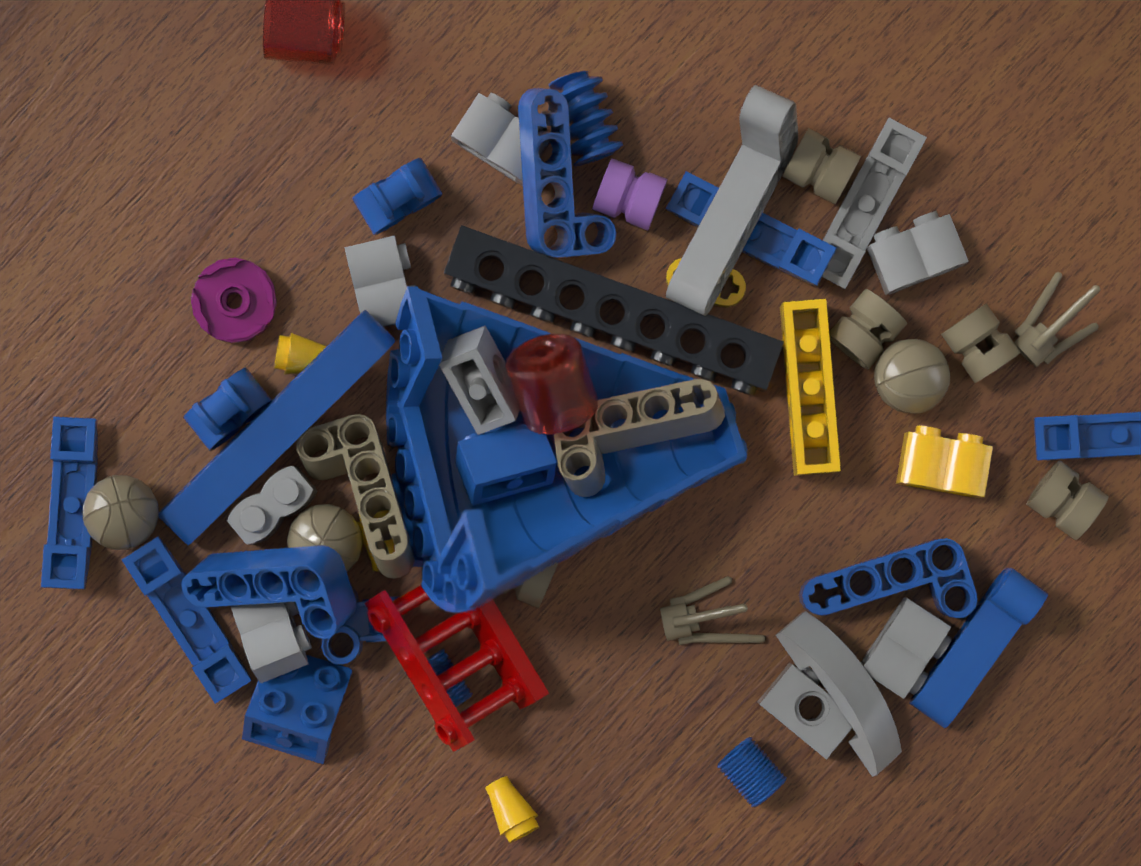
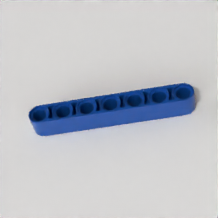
M367 310L360 313L159 512V518L183 542L190 545L395 343L396 339Z

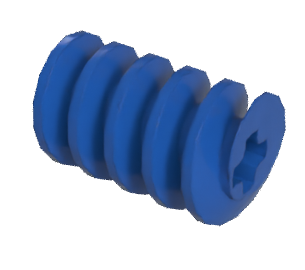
M588 71L571 73L549 83L550 89L562 91L561 93L567 100L569 124H571L569 126L570 139L577 140L571 145V155L582 156L573 164L574 166L589 164L609 157L623 146L622 141H609L608 139L611 134L618 130L617 125H604L603 121L612 115L613 111L612 109H599L598 104L608 98L607 93L594 92L593 88L600 84L603 79L602 76H589Z

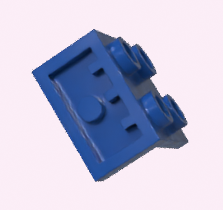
M306 655L308 665L261 684L258 680L245 714L242 740L324 764L329 750L332 729L347 690L352 670L345 666Z

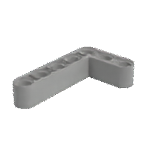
M757 85L753 86L748 93L740 112L739 122L742 146L677 266L666 291L667 299L704 316L710 312L784 173L798 142L796 103Z

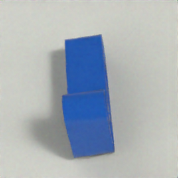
M529 89L522 94L518 105L527 243L533 251L550 257L560 258L604 253L613 246L616 240L615 225L605 216L584 212L574 213L567 100L562 93L554 89ZM548 102V110L538 113V105ZM538 126H551V132L538 131ZM545 140H549L552 145V155L550 159L543 162L539 156V147ZM551 183L555 189V197L551 203L545 205L541 197L544 186ZM594 222L598 229L597 237L592 243L588 244L585 239V230L589 224ZM554 226L558 234L557 240L554 245L548 248L544 241V234L548 228Z
M947 538L930 540L814 576L804 582L799 592L803 608L816 615H828L927 583L937 610L945 616L964 618L973 612L977 604V593L964 552L957 542ZM940 545L948 547L953 554L952 564L945 570L938 569L932 562L933 551ZM899 558L906 559L912 566L911 577L903 583L897 582L891 575V566ZM857 571H865L871 578V588L864 595H856L850 588V578ZM840 576V589L847 598V601L841 602V595L835 594L825 598L826 606L822 608L819 603L810 602L809 595L815 593L814 585L819 584L821 589L838 587L833 579ZM954 586L960 587L966 596L964 606L957 611H952L945 603L946 592Z
M322 545L210 554L182 579L181 583L184 596L197 607L296 602L306 630L311 635L320 639L331 638L349 620L357 608L356 599L341 556L334 549Z
M1005 568L993 581L976 605V608L951 640L945 652L931 668L924 684L912 696L909 704L944 729L947 728L1020 626L1028 624L1040 610L1048 597V593L1015 569Z

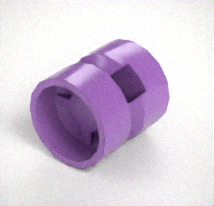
M611 158L592 210L612 218L617 217L622 212L625 214L626 222L648 231L667 179L646 172L637 177L635 176L634 166Z

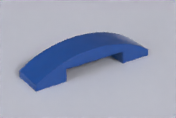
M686 171L666 210L698 228L719 188ZM762 213L742 252L817 287L837 247L799 228L796 230Z
M1141 412L1034 417L1036 460L1141 455Z
M53 417L50 459L53 461L48 538L47 544H44L41 587L85 590L93 538L89 535L84 525L82 507L87 493L97 483V419Z
M159 536L122 559V562L144 596H148L193 665V671L215 704L252 681L241 659L209 607H197L184 596L181 583L186 573Z

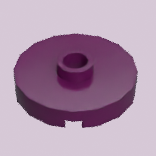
M235 257L222 259L205 268L199 275L191 295L193 315L200 327L215 339L233 344L250 341L262 334L274 319L277 306L275 286L267 273L253 262ZM232 294H240L242 297V304L236 309L228 306V298Z

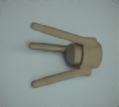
M1056 272L1025 322L1014 331L1019 336L1014 344L1021 352L1020 354L1036 368L1042 362L1048 365L1057 355L1095 332L1099 326L1097 323H1092L1053 347L1058 341L1055 334L1100 292V286L1094 285L1049 328L1042 323H1039L1034 328L1033 325L1062 279V273Z
M729 576L685 596L670 599L671 606L660 608L667 641L678 639L679 645L693 642L764 643L766 637L764 635L692 633L693 631L700 630L699 622L732 616L747 611L748 607L746 604L727 606L698 613L696 612L695 605L687 606L730 585L732 578Z

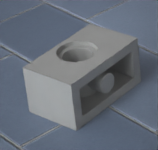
M486 326L447 340L439 366L477 435L516 421L524 396Z
M789 663L757 703L827 759L852 727L832 697L818 686L821 681L810 667L799 670ZM806 696H817L822 704L820 714L814 719L803 718L799 712L801 700Z

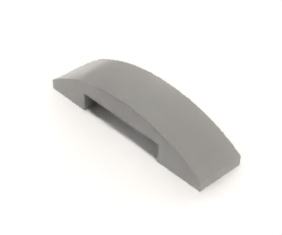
M888 118L823 238V241L837 247L833 258L822 276L823 278L846 289L866 252V248L927 137Z
M805 611L778 632L776 637L799 670L809 666L812 668L856 733L848 742L871 776H876L902 752L899 735L891 712L873 679L852 651L827 626Z

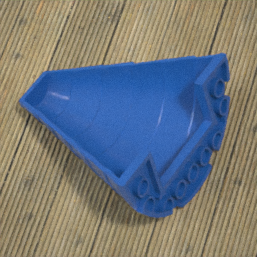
M407 286L395 323L398 330H403L400 335L399 349L391 350L389 358L386 395L387 445L398 447L395 457L396 473L391 474L414 552L415 562L413 567H423L421 586L429 598L443 610L458 613L477 609L507 589L520 585L554 563L562 562L598 539L613 534L648 511L652 512L692 487H698L746 461L747 445L745 440L740 437L736 424L735 407L733 403L729 402L726 389L714 385L725 409V418L716 429L705 433L602 454L605 469V483L602 489L590 497L575 495L560 473L557 461L553 421L562 409L582 403L689 381L695 378L679 374L624 353L618 354L571 336L565 339L463 301L457 304L419 289L418 286ZM486 326L524 396L517 419L514 422L524 421L527 423L540 420L556 458L557 466L553 484L472 506L455 460L458 441L476 433L439 364L442 360V353L447 340ZM680 407V413L684 412L682 407ZM668 410L658 411L653 415L652 419L664 417ZM626 419L615 421L610 428L622 426ZM511 423L485 432V434L502 430ZM584 428L573 430L569 437L580 435ZM590 466L579 468L574 476L585 474Z

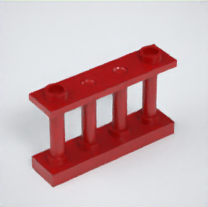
M421 585L394 601L391 600L386 590L364 603L368 609L369 621L376 631L384 635L436 722L435 730L438 737L443 743L449 745L453 752L475 740L468 729L469 727L512 701L521 710L549 694L493 599L477 609L458 612L414 638L401 616L430 599ZM467 627L472 629L481 644L480 650L441 674L436 675L424 653ZM489 664L494 666L503 681L502 687L459 713L446 690Z

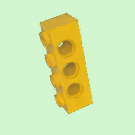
M826 299L783 302L780 306L782 341H784L783 354L793 475L836 473L841 470Z

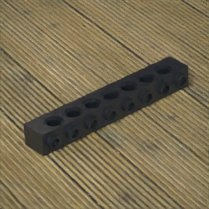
M463 225L459 229L444 270L445 277L452 280L450 287L471 295H474L476 289L492 294L490 301L500 306L514 309L516 303L532 308L530 316L554 324L557 317L572 323L570 330L589 338H594L596 332L612 337L610 345L631 353H634L636 346L652 352L650 359L670 367H674L676 361L692 366L690 374L712 382L715 381L716 376L733 381L731 389L750 396H755L757 390L761 392L767 390L784 341L709 314L704 316L676 302ZM488 259L499 260L504 265V272L497 280L488 281L480 275V267ZM529 273L538 274L544 280L542 291L536 295H527L519 287L521 279ZM577 288L583 293L585 300L581 307L575 310H568L561 305L559 298L565 289ZM608 302L618 303L624 310V318L617 324H607L600 317L601 307ZM646 317H657L663 322L664 333L657 339H648L641 333L640 323ZM696 331L701 334L704 339L702 351L690 354L683 350L680 338L685 332ZM734 345L742 350L744 362L740 367L729 368L723 364L720 354L724 347Z

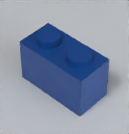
M538 419L527 423L517 421L507 425L502 430L487 434L482 433L480 435L473 433L463 440L458 441L455 464L473 506L553 484L557 461L542 424Z

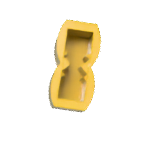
M918 425L915 432L904 433L896 484L966 497H985L993 446L984 445V437L958 433L957 440L940 437L941 429Z

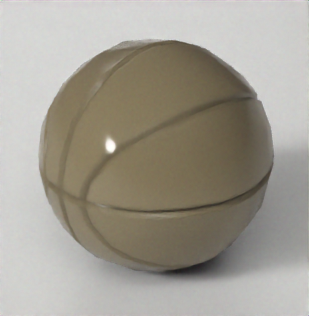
M920 339L900 340L889 346L878 359L874 371L875 387L881 399L898 412L907 414L924 413L936 406L948 391L950 385L949 365L939 348L931 343Z
M113 475L97 482L87 493L82 507L83 522L89 535L100 545L113 550H129V548L132 549L144 543L154 532L159 518L158 503L152 490L141 480L128 475Z
M331 504L314 505L302 511L290 525L287 538L288 548L322 545L334 549L341 556L346 572L358 561L363 545L362 533L355 518L345 509H342V507Z

